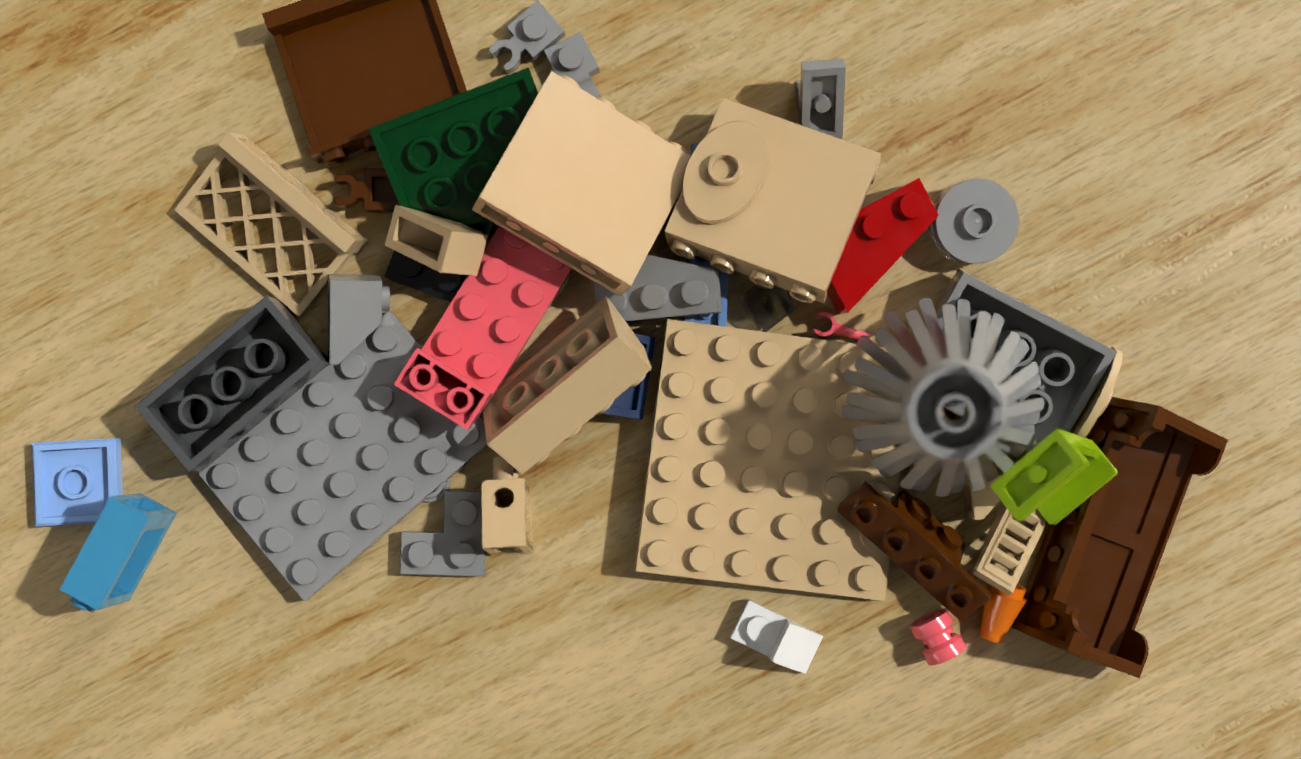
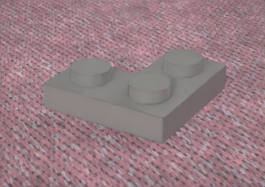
M445 491L444 532H402L400 574L486 575L487 552L482 548L481 491Z

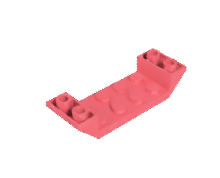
M499 226L484 249L477 276H467L423 348H416L394 385L468 430L495 395L573 269Z

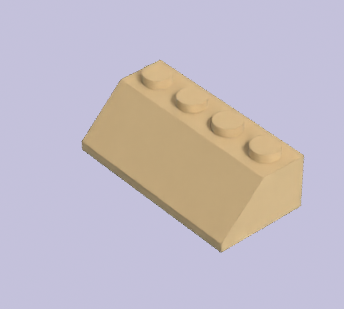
M606 296L503 381L495 395L483 409L487 445L521 474H524L533 465H539L545 461L555 447L564 440L573 438L587 421L596 414L605 412L613 404L614 399L629 387H635L641 383L646 374L652 369L644 346Z

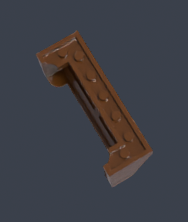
M1112 397L1107 408L1098 417L1085 438L1093 440L1117 469L1118 473L1056 525L1049 524L1025 587L1024 598L1027 602L1011 628L1069 653L1140 678L1149 652L1146 638L1141 633L1135 631L1140 614L1192 475L1203 476L1211 473L1218 466L1228 439L1161 406Z

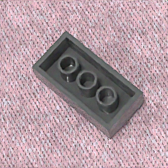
M265 296L134 407L189 472H199L206 469L329 365V359L280 300Z

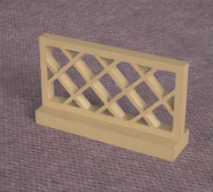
M227 131L217 144L221 147L220 151L174 211L297 316L303 317L328 286V274H337L352 254L359 253L368 240L245 135ZM227 161H230L238 168L240 187L221 188L219 171ZM248 178L251 179L257 185L249 186ZM211 183L212 189L206 190ZM264 190L270 196V214L252 215L250 191ZM241 192L243 216L224 218L222 194ZM213 195L215 219L202 220L191 210L200 196ZM279 204L288 212H280ZM294 216L301 222L303 240L283 242L281 218ZM272 219L275 243L255 245L253 220ZM244 221L246 246L234 247L227 241L225 223ZM209 224H216V231ZM311 231L320 239H311ZM326 243L338 255L328 268L315 269L312 244ZM304 245L306 270L287 271L284 247ZM275 248L278 272L264 273L258 267L256 249ZM247 250L248 258L244 256L240 251ZM315 273H323L316 282ZM307 274L309 292L301 302H298L289 294L287 276ZM271 277H278L279 285Z

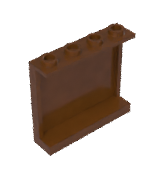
M301 0L262 13L267 30L275 38L311 149H308L309 156L318 163L324 162L325 165H335L346 161L349 158V153L361 149L364 152L377 151L368 130L369 127L467 91L437 0Z

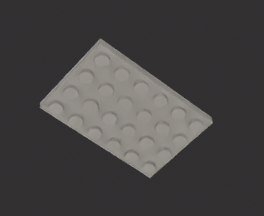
M390 310L382 315V323L338 365L329 364L206 469L198 473L303 601L312 598L427 499L426 497L429 494L435 492L443 482L448 481L488 446L484 419L481 415L466 430L394 385L416 348L422 349L423 347Z

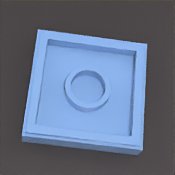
M121 438L32 443L35 527L96 523L110 496L123 495Z

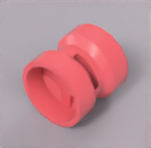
M946 608L930 612L918 618L909 626L914 637L921 640L922 644L925 645L923 655L930 666L946 662L966 650V645L961 635L951 633L953 631L951 626L953 619Z

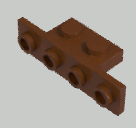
M864 481L839 504L837 511L957 619H965L991 598L992 593L960 566L966 544L962 541L959 533L954 528L941 523L931 514L925 502L919 498L912 497L905 489L897 495L896 500L891 504L869 483Z

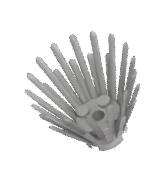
M930 298L919 300L926 327L917 310L912 309L905 314L917 342L896 312L893 310L887 312L884 315V319L902 346L885 328L877 330L875 338L891 355L865 335L859 338L857 345L888 371L862 357H858L855 361V369L867 376L849 369H845L843 373V380L884 398L849 392L847 402L852 406H843L842 413L846 419L886 422L890 424L853 428V435L858 440L854 442L855 447L860 452H866L902 444L872 459L871 464L879 470L881 475L890 478L919 460L900 482V486L906 489L913 488L920 492L926 491L942 468L935 495L941 497L948 496L950 489L951 493L961 492L964 489L966 467L972 491L976 492L984 489L983 474L987 481H991L999 475L992 461L1005 473L1014 463L1003 451L1018 458L1025 450V447L1020 444L1031 446L1036 439L1035 433L1010 427L1037 424L1040 417V412L1038 411H1042L1044 408L1043 397L1013 403L1041 386V378L1038 374L1039 367L1035 361L1007 380L1029 351L1027 342L1024 339L1021 340L1015 331H1011L992 361L1004 324V318L1000 314L994 313L991 319L989 313L980 311L971 347L970 302L965 299L957 300V315L953 304L942 305L946 342ZM953 399L962 400L965 410L961 418L956 421L942 419L941 411L946 402Z

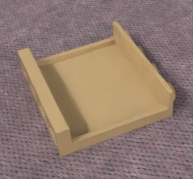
M551 71L472 210L620 296L632 286L683 188L684 173L691 156L680 144L672 141L667 142L654 134L651 128L644 122L635 119L631 120L618 112L615 106L608 100L600 97L595 98L585 92L572 78L558 75Z
M722 98L707 135L717 127L732 121H747L757 126L764 134L768 145L769 162L764 183L757 196L744 211L734 218L718 224H707L694 218L687 209L682 190L664 231L667 246H670L672 252L683 258L694 259L697 256L708 260L713 268L721 272L733 274L735 270L748 275L753 283L761 287L771 289L775 285L790 291L789 294L793 298L801 302L813 303L815 300L824 304L827 298L828 287L868 189L874 183L879 171L882 153Z

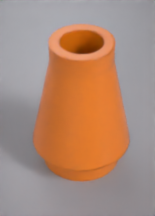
M1019 584L1016 585L1013 593L1009 596L992 585H986V589L992 595L983 606L982 623L979 631L981 637L995 643H1003L1005 635L1027 602L1024 598L1026 588Z

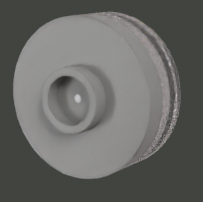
M970 179L952 184L944 189L933 202L939 216L928 227L931 240L944 256L959 263H985L994 260L1009 249L1017 235L1019 214L1015 201L1006 189L993 181Z

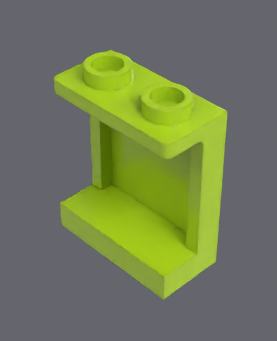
M1056 428L989 486L1015 520L1023 521L1034 511L1038 510L1049 524L1056 525L1114 478L1118 472L1093 440Z

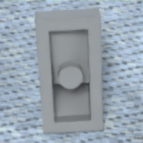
M843 58L802 61L801 80L796 82L799 125L839 139L843 138L846 73Z

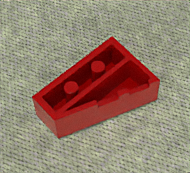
M920 178L860 209L827 290V294L838 315L849 313L939 216Z

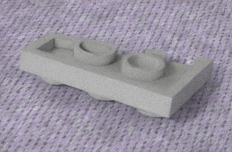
M648 254L632 286L622 295L618 296L594 282L596 304L606 296L626 323L722 313L719 271Z

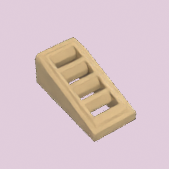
M1003 504L996 512L972 574L1008 596L1012 594L1046 524V520L1041 513L1036 510L1025 520L1018 521L1015 520ZM1005 531L1018 538L1020 542L1005 534ZM999 546L1007 552L1011 553L1012 555H1014V558L1006 554L1005 552L1001 551L997 547ZM991 559L1009 569L1008 574L990 563Z

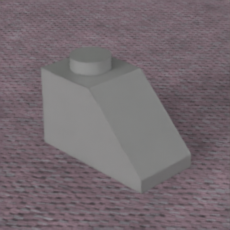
M328 274V359L330 365H338L382 323V311H389L390 288L389 286H382L380 275Z

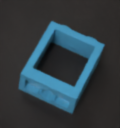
M142 493L110 496L59 590L72 597L70 600L72 604L89 612L129 601L177 512Z

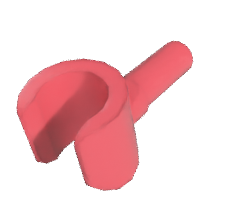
M820 312L817 314V317L828 319L832 322V327L827 332L813 329L816 336L821 339H828L833 335L844 336L854 340H859L863 335L869 339L871 337V333L837 323L831 313Z

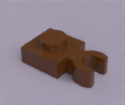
M385 168L364 169V181H357L348 174H339L334 177V182L337 184H349L351 186V193L348 197L335 198V204L340 207L350 208L357 205L359 201H364V210L367 213L394 212L395 205L400 206Z

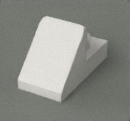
M747 599L730 634V638L768 656L772 662L806 674L823 635Z

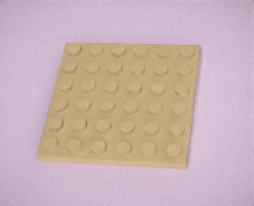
M667 319L635 571L885 601L890 558L837 511V508L864 481L869 483L891 504L897 498L900 472L890 478L884 477L871 464V460L902 444L860 452L855 447L854 442L858 440L853 435V428L890 423L846 419L842 413L843 406H852L847 402L849 392L884 398L843 380L845 369L867 376L855 369L854 366L856 359L862 357L880 368L888 370L863 351L857 344ZM881 347L884 351L891 355L885 348Z

